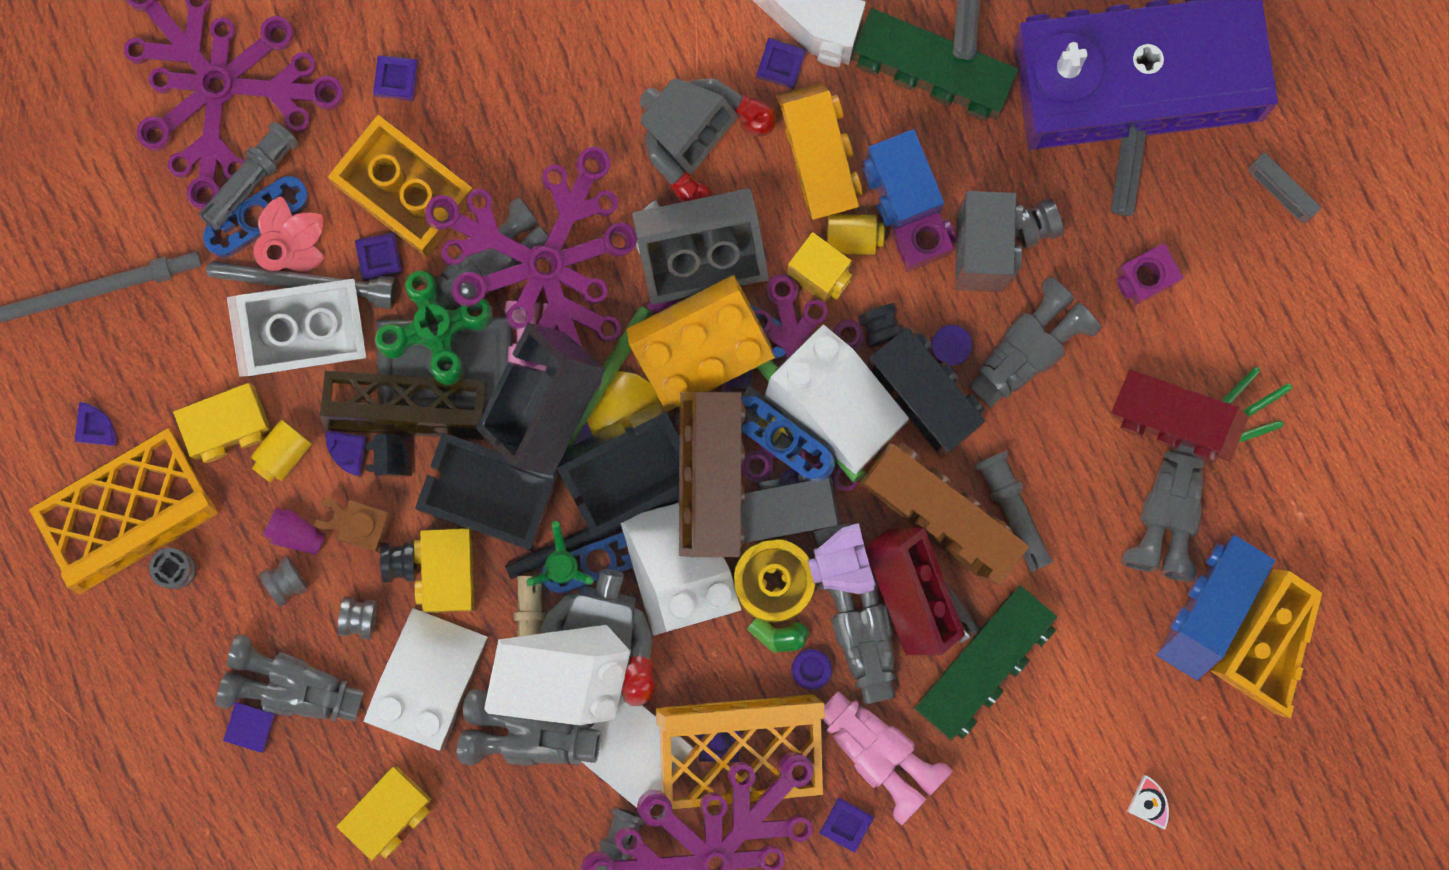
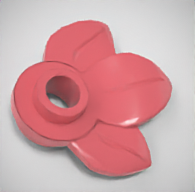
M281 196L273 199L266 205L258 218L261 235L257 238L253 247V255L259 266L269 271H280L287 267L296 272H307L316 268L324 260L323 254L313 246L322 233L323 216L313 212L298 213L292 216L288 204ZM271 245H278L281 248L280 256L275 259L267 256V249Z

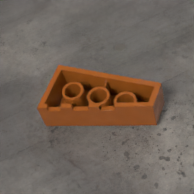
M902 442L898 446L886 443L865 469L866 473L857 482L915 528L925 527L928 538L979 579L1001 585L1030 546L1012 533L1013 530L1002 520L995 516L992 518L982 511V505L965 492L960 494L950 487L951 480L934 467L928 470L918 463L917 460L920 456Z

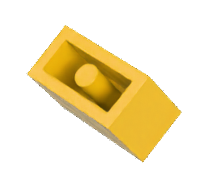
M812 232L788 264L787 275L794 278L799 286L826 304L831 296L838 300L851 282L852 274L849 273L852 260Z
M250 383L173 412L189 456L196 460L202 459L204 463H209L226 456L225 449L240 444L242 449L263 442L264 434L272 431L256 387Z
M470 529L420 530L421 540H414L415 564H421L422 580H415L416 605L422 604L423 612L475 611L473 531Z
M394 766L336 827L371 861L377 859L379 855L387 859L402 843V840L397 836L408 825L415 829L431 812L426 808V805L432 799L398 766Z

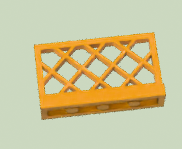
M169 428L29 509L62 571L60 575L67 588L79 595L219 514L212 500L205 493L173 432ZM167 442L173 452L168 469L150 465L153 450ZM143 456L141 462L136 461ZM178 463L183 472L176 471ZM127 465L139 468L133 489L114 485L118 471ZM147 470L166 474L160 495L141 491ZM106 477H108L107 482H102V481H101V480L105 479ZM173 477L188 480L194 491L180 501L167 498ZM91 486L104 488L98 510L80 505L84 490ZM112 490L131 495L125 516L106 512ZM73 497L71 503L65 502V501H67V500H69L70 498ZM139 497L158 501L154 515L145 521L132 518ZM165 503L171 505L168 508L164 509ZM57 506L69 508L63 530L50 527L43 514ZM77 511L96 515L90 536L71 532ZM104 517L122 522L118 537L111 541L97 539ZM130 524L137 525L129 530ZM54 534L61 535L59 543ZM69 538L87 542L83 557L69 564L64 555ZM96 544L101 545V547L94 550Z
M810 694L656 708V724L660 727L662 793L671 801L672 809L700 807V802L704 795H699L704 789L708 793L714 792L708 785L723 768L729 771L730 767L727 763L742 746L757 758L750 766L754 773L764 764L777 776L766 789L755 790L750 786V802L758 801L780 777L778 771L766 760L781 743H784L791 751L802 753L804 756L811 751V763L813 765L812 785L793 787L783 799L823 795L821 719L825 718L824 702L815 695ZM810 724V739L798 751L785 738L796 726ZM776 727H784L780 733L774 729ZM767 728L776 737L759 755L746 741L757 729ZM745 730L740 737L734 732ZM728 732L736 739V742L720 759L706 745L717 733ZM705 734L701 740L694 735ZM689 736L697 743L682 762L671 754V737ZM702 750H705L717 763L700 780L687 767ZM672 761L678 765L673 772ZM746 770L742 776L736 773L735 778L738 780L737 782L744 781L748 776V771ZM683 772H686L698 783L687 797L673 798L672 784ZM731 787L727 793L719 794L727 804H732ZM712 800L708 806L720 805V801Z

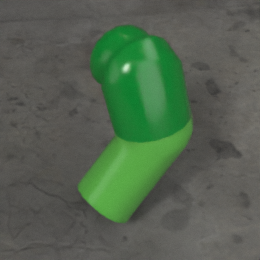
M756 618L747 628L754 637L775 653L797 651L805 645V641L809 637L807 627L799 622H794L790 627L775 629L769 622Z

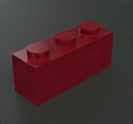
M1131 369L1128 371L1111 411V414L1121 422L1120 428L1138 437H1142L1144 432L1157 436L1156 441L1175 450H1179L1180 445L1194 449L1193 455L1211 463H1215L1217 458L1231 462L1249 419L1238 406Z
M925 527L888 529L865 547L867 557L905 655H943L965 636Z

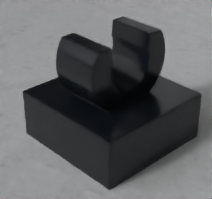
M393 434L373 435V441L365 444L366 450H374V464L366 465V471L374 472V475L412 476L411 436Z

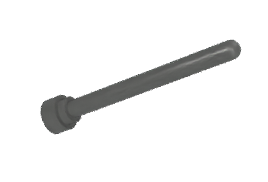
M211 262L206 266V273L211 278L287 288L348 280L287 271H269L263 268ZM379 276L378 279L371 278L370 282L354 280L357 297L367 298L368 302L375 304V307L393 309L397 292V279L395 277Z

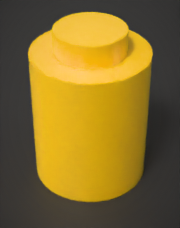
M829 215L827 220V243L842 254L875 255L876 247L884 246V223H877L876 215Z
M280 419L250 456L256 461L252 469L270 483L275 477L282 482L311 447L312 443Z

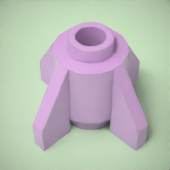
M859 523L841 528L822 546L814 549L815 558L808 560L814 584L822 582L824 590L834 589L855 594L874 590L875 582L869 566Z

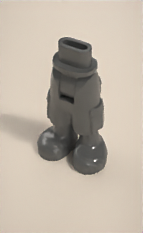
M518 196L509 204V215L498 230L500 234L513 239L522 232L533 229L539 224V221L522 198ZM539 225L520 244L533 249L536 246L545 245L549 235ZM489 249L465 257L459 265L452 266L448 264L441 272V275L434 277L438 283L439 290L436 297L437 304L446 310L461 307L454 300L451 289L453 282L462 273L473 272L482 277L522 263L494 249ZM459 254L455 259H459L461 257V254ZM461 285L460 291L464 297L474 296L475 290L472 285Z
M1049 276L1042 282L1041 290L1044 297L1037 310L1032 315L1022 312L1008 326L1004 333L1005 337L988 356L984 366L978 368L980 374L968 385L990 408L1003 396L1008 399L1010 392H1016L1040 372L1044 373L1051 369L1065 355L1062 344L1071 337L1080 333L1087 336H1095L1102 329L1096 318L1078 302L1050 333L1044 332V327L1052 318L1075 300L1074 296L1052 276Z
M1180 445L1179 450L1170 448L1169 452L1164 453V460L1158 469L1152 490L1144 500L1140 521L1147 527V531L1137 547L1124 551L1121 560L1122 565L1139 571H1157L1161 560V547L1165 529H1168L1172 533L1168 553L1163 560L1160 574L1178 581H1194L1197 571L1194 563L1189 558L1188 543L1189 537L1198 535L1202 516L1200 500L1203 487V470L1201 468H1204L1206 463L1192 454L1194 449Z
M870 562L869 566L875 586L873 591L860 594L863 605L860 611L855 609L852 593L825 589L834 599L838 613H835L830 618L835 639L838 645L842 646L854 680L858 679V681L854 682L855 688H861L864 704L895 698L892 680L897 679L895 673H891V671H894V653L891 638L894 624L886 604L879 601V585ZM822 582L815 583L817 588L824 590Z
M241 634L235 635L228 655L227 667L267 675L270 678V682L267 684L255 681L227 670L220 683L215 706L227 709L232 707L239 699L251 698L262 700L261 706H263V711L282 716H293V714L317 719H329L331 715V721L335 722L338 717L353 722L356 721L364 691L348 687V681L342 680L340 682V679L308 666V663L300 658L280 652L274 659L266 657L253 648L249 637Z
M481 689L470 690L465 698L463 716L467 723L479 726L504 727L508 729L509 733L507 736H501L476 729L465 730L460 735L457 744V758L461 764L475 765L486 756L492 754H502L508 764L533 766L538 763H570L579 765L581 761L596 763L598 760L602 736L600 730L588 729L586 724L573 725L488 714L484 709L488 693Z

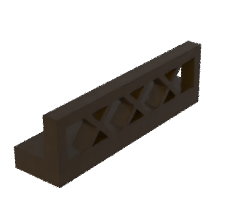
M325 371L320 418L324 430L441 437L443 432L461 439L484 440V436L476 427L484 413L486 381L460 379L455 384L444 385L433 377ZM333 383L351 384L358 394L348 402H333ZM360 385H368V386L363 389ZM380 386L391 387L398 396L389 404L382 405L376 404L369 395ZM400 387L408 388V389H406V390L403 392ZM419 389H431L438 399L428 407H417L409 397ZM440 390L448 391L445 394H443ZM460 391L476 392L475 410L457 409L450 402V399ZM362 400H365L368 404L360 403V402H361ZM403 402H405V403L407 404V406H399V405L402 404ZM442 405H445L448 409H446V408H440V407H441Z

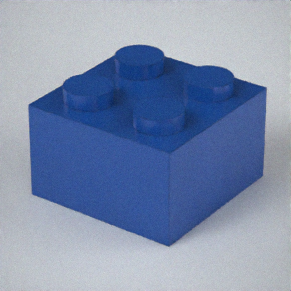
M914 129L869 146L866 160L863 161L865 167L862 168V173L869 190L876 188L880 204H877V210L885 227L891 225L894 231V229L934 213H941L945 203Z

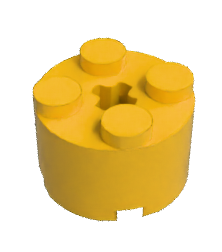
M784 540L763 541L746 550L739 559L734 573L735 592L744 610L753 617L767 622H783L803 611L811 600L815 589L808 556L798 546ZM776 571H779L783 574L781 581L786 585L783 589L776 587L773 592H770L766 589L767 581L763 579V576L766 573L773 575Z

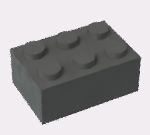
M750 188L632 213L651 305L690 297L732 275H735L740 286L769 280L757 211Z
M966 192L957 211L955 290L1003 292L1007 284L1013 281V276L1017 275V270L1021 269L1022 246L1015 245V236H1018V230L1022 229L1023 205H1016V193Z

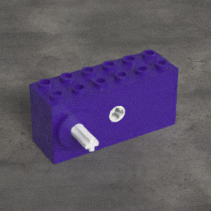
M1155 0L1146 3L1145 8L1130 9L1129 5L1122 4L1108 7L1104 13L1090 14V11L1087 9H1080L1066 13L1064 18L1050 19V15L1039 14L1026 18V22L1020 23L1013 42L1028 150L1118 140L1123 137H1129L1130 127L1135 126L1136 131H1147L1146 136L1263 122L1278 104L1262 0H1185V3L1169 4V0Z

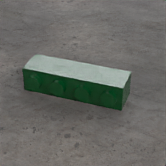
M871 8L851 57V60L857 62L856 67L866 73L878 75L880 71L894 77L893 82L902 88L915 90L918 87L930 92L929 97L934 101L947 106H951L952 102L967 108V114L983 121H988L989 117L997 120L1018 71L1016 67L977 51L971 60L958 59L953 54V41L874 8Z
M1021 585L1017 586L912 709L948 740L952 741L956 736L964 739L978 722L973 717L982 705L989 709L1004 692L999 686L1009 674L1015 678L1029 663L1030 659L1025 656L1035 643L1042 647L1053 635L1056 628L1051 624L1057 616Z

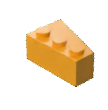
M821 83L775 95L778 107L781 106L786 125L785 133L788 143L790 142L796 164L795 169L808 215L814 220L858 208L856 196L863 195L857 172L850 173L847 158L853 157V152L847 133L840 134L837 119L843 118V112L838 95L831 96L830 91Z
M1273 569L1253 601L1224 657L1210 671L1274 714L1291 718L1294 708L1291 704L1297 680H1301L1303 672L1301 664L1306 644L1310 643L1322 592L1290 571Z

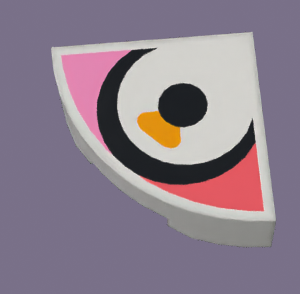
M1143 775L1126 812L1165 830L1169 818L1167 798L1154 780Z

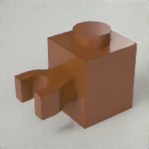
M323 497L321 505L332 508L334 517L329 522L316 519L314 527L323 530L340 529L337 536L338 540L380 553L381 543H385L393 515L349 500L347 509L343 510L337 502Z

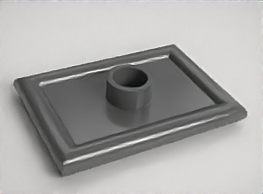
M493 316L492 323L482 331L462 329L456 332L451 343L452 351L460 357L463 363L464 372L461 379L486 381L484 411L508 364V347L512 346V327L507 323L506 316ZM414 319L376 320V329L378 331L386 324L407 326ZM432 319L431 333L437 336L438 322ZM397 338L390 339L387 344H394ZM413 345L407 349L403 356L391 359L382 355L377 348V374L434 378L430 369L432 352L424 345ZM452 364L443 366L441 371L450 370ZM380 386L378 388V404L387 405L398 396L391 387ZM400 387L403 392H404L406 389H408V388ZM419 389L409 397L417 407H428L438 399L431 389ZM440 390V391H441L443 394H445L448 390ZM460 391L450 399V402L457 409L475 410L476 392ZM403 402L399 406H407V404ZM442 405V406L440 407V408H446V409H448L445 405Z

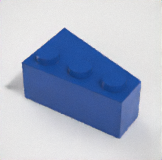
M1233 535L1224 545L1217 543L1205 562L1210 567L1205 575L1202 576L1200 574L1188 592V596L1191 598L1185 608L1181 607L1170 625L1171 631L1156 656L1196 681L1199 680L1224 657L1276 560L1236 535Z

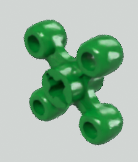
M414 271L407 277L405 283L406 293L410 300L418 307L413 322L407 326L395 324L382 326L377 331L375 337L376 346L382 355L395 359L403 356L407 349L413 345H424L432 352L430 369L435 380L444 385L455 384L461 379L464 372L460 357L451 349V343L454 340L455 334L462 329L482 331L488 328L493 320L492 307L487 300L482 298L474 306L467 307L461 305L456 310H446L437 304L436 297L439 290L434 276L428 271ZM427 285L424 290H417L419 286ZM475 311H482V313L477 317L471 316L472 313ZM432 319L438 322L437 336L431 333ZM397 338L394 344H387L390 339ZM452 364L450 370L441 371L443 366Z

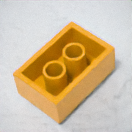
M379 115L375 117L328 176L335 187L426 258L451 229L437 230L427 223L425 208L429 201L439 195L449 196L457 203L459 213L463 214L467 209L466 199L473 191L471 186ZM444 208L434 209L433 214L437 220L445 221L448 218V213Z
M735 275L626 329L629 346L666 412L680 406V393L708 392L775 358L770 341Z

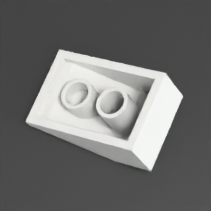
M753 0L810 54L818 56L817 60L833 67H840L841 63L849 65L862 23L865 1Z
M354 279L227 297L239 377L366 358Z
M822 325L770 377L764 397L802 430L826 446L833 453L834 457L855 475L909 419L858 354L825 325Z
M679 503L640 513L621 523L653 636L741 611L732 575L724 557L679 556Z
M412 608L377 685L363 722L436 750H445L488 637Z
M607 625L499 639L484 709L488 714L573 725L615 720L630 650Z

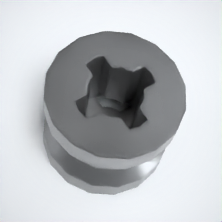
M288 556L280 560L279 566L275 569H265L259 573L263 584L279 607L287 604L289 597L295 593L303 594L308 591L303 577Z
M344 596L339 612L338 635L347 637L353 633L359 634L362 639L371 640L376 624L377 601L368 599L362 603L356 602L353 597Z

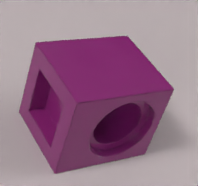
M939 212L894 229L892 234L907 272L951 255L954 250L952 243L957 242L950 221L948 219L942 221ZM921 232H930L936 237L937 246L932 250H924L917 245L916 236Z
M1165 243L1123 264L1117 270L1119 278L1116 279V283L1123 297L1126 300L1131 298L1136 306L1175 286L1183 279V276ZM1141 267L1150 268L1156 276L1155 285L1145 286L1141 284L1137 279V269Z

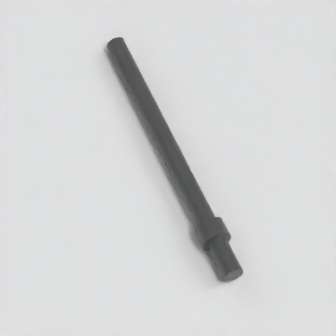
M198 251L171 259L164 256L150 260V265L0 307V323L155 280L156 283L171 280L174 274L202 267V260Z

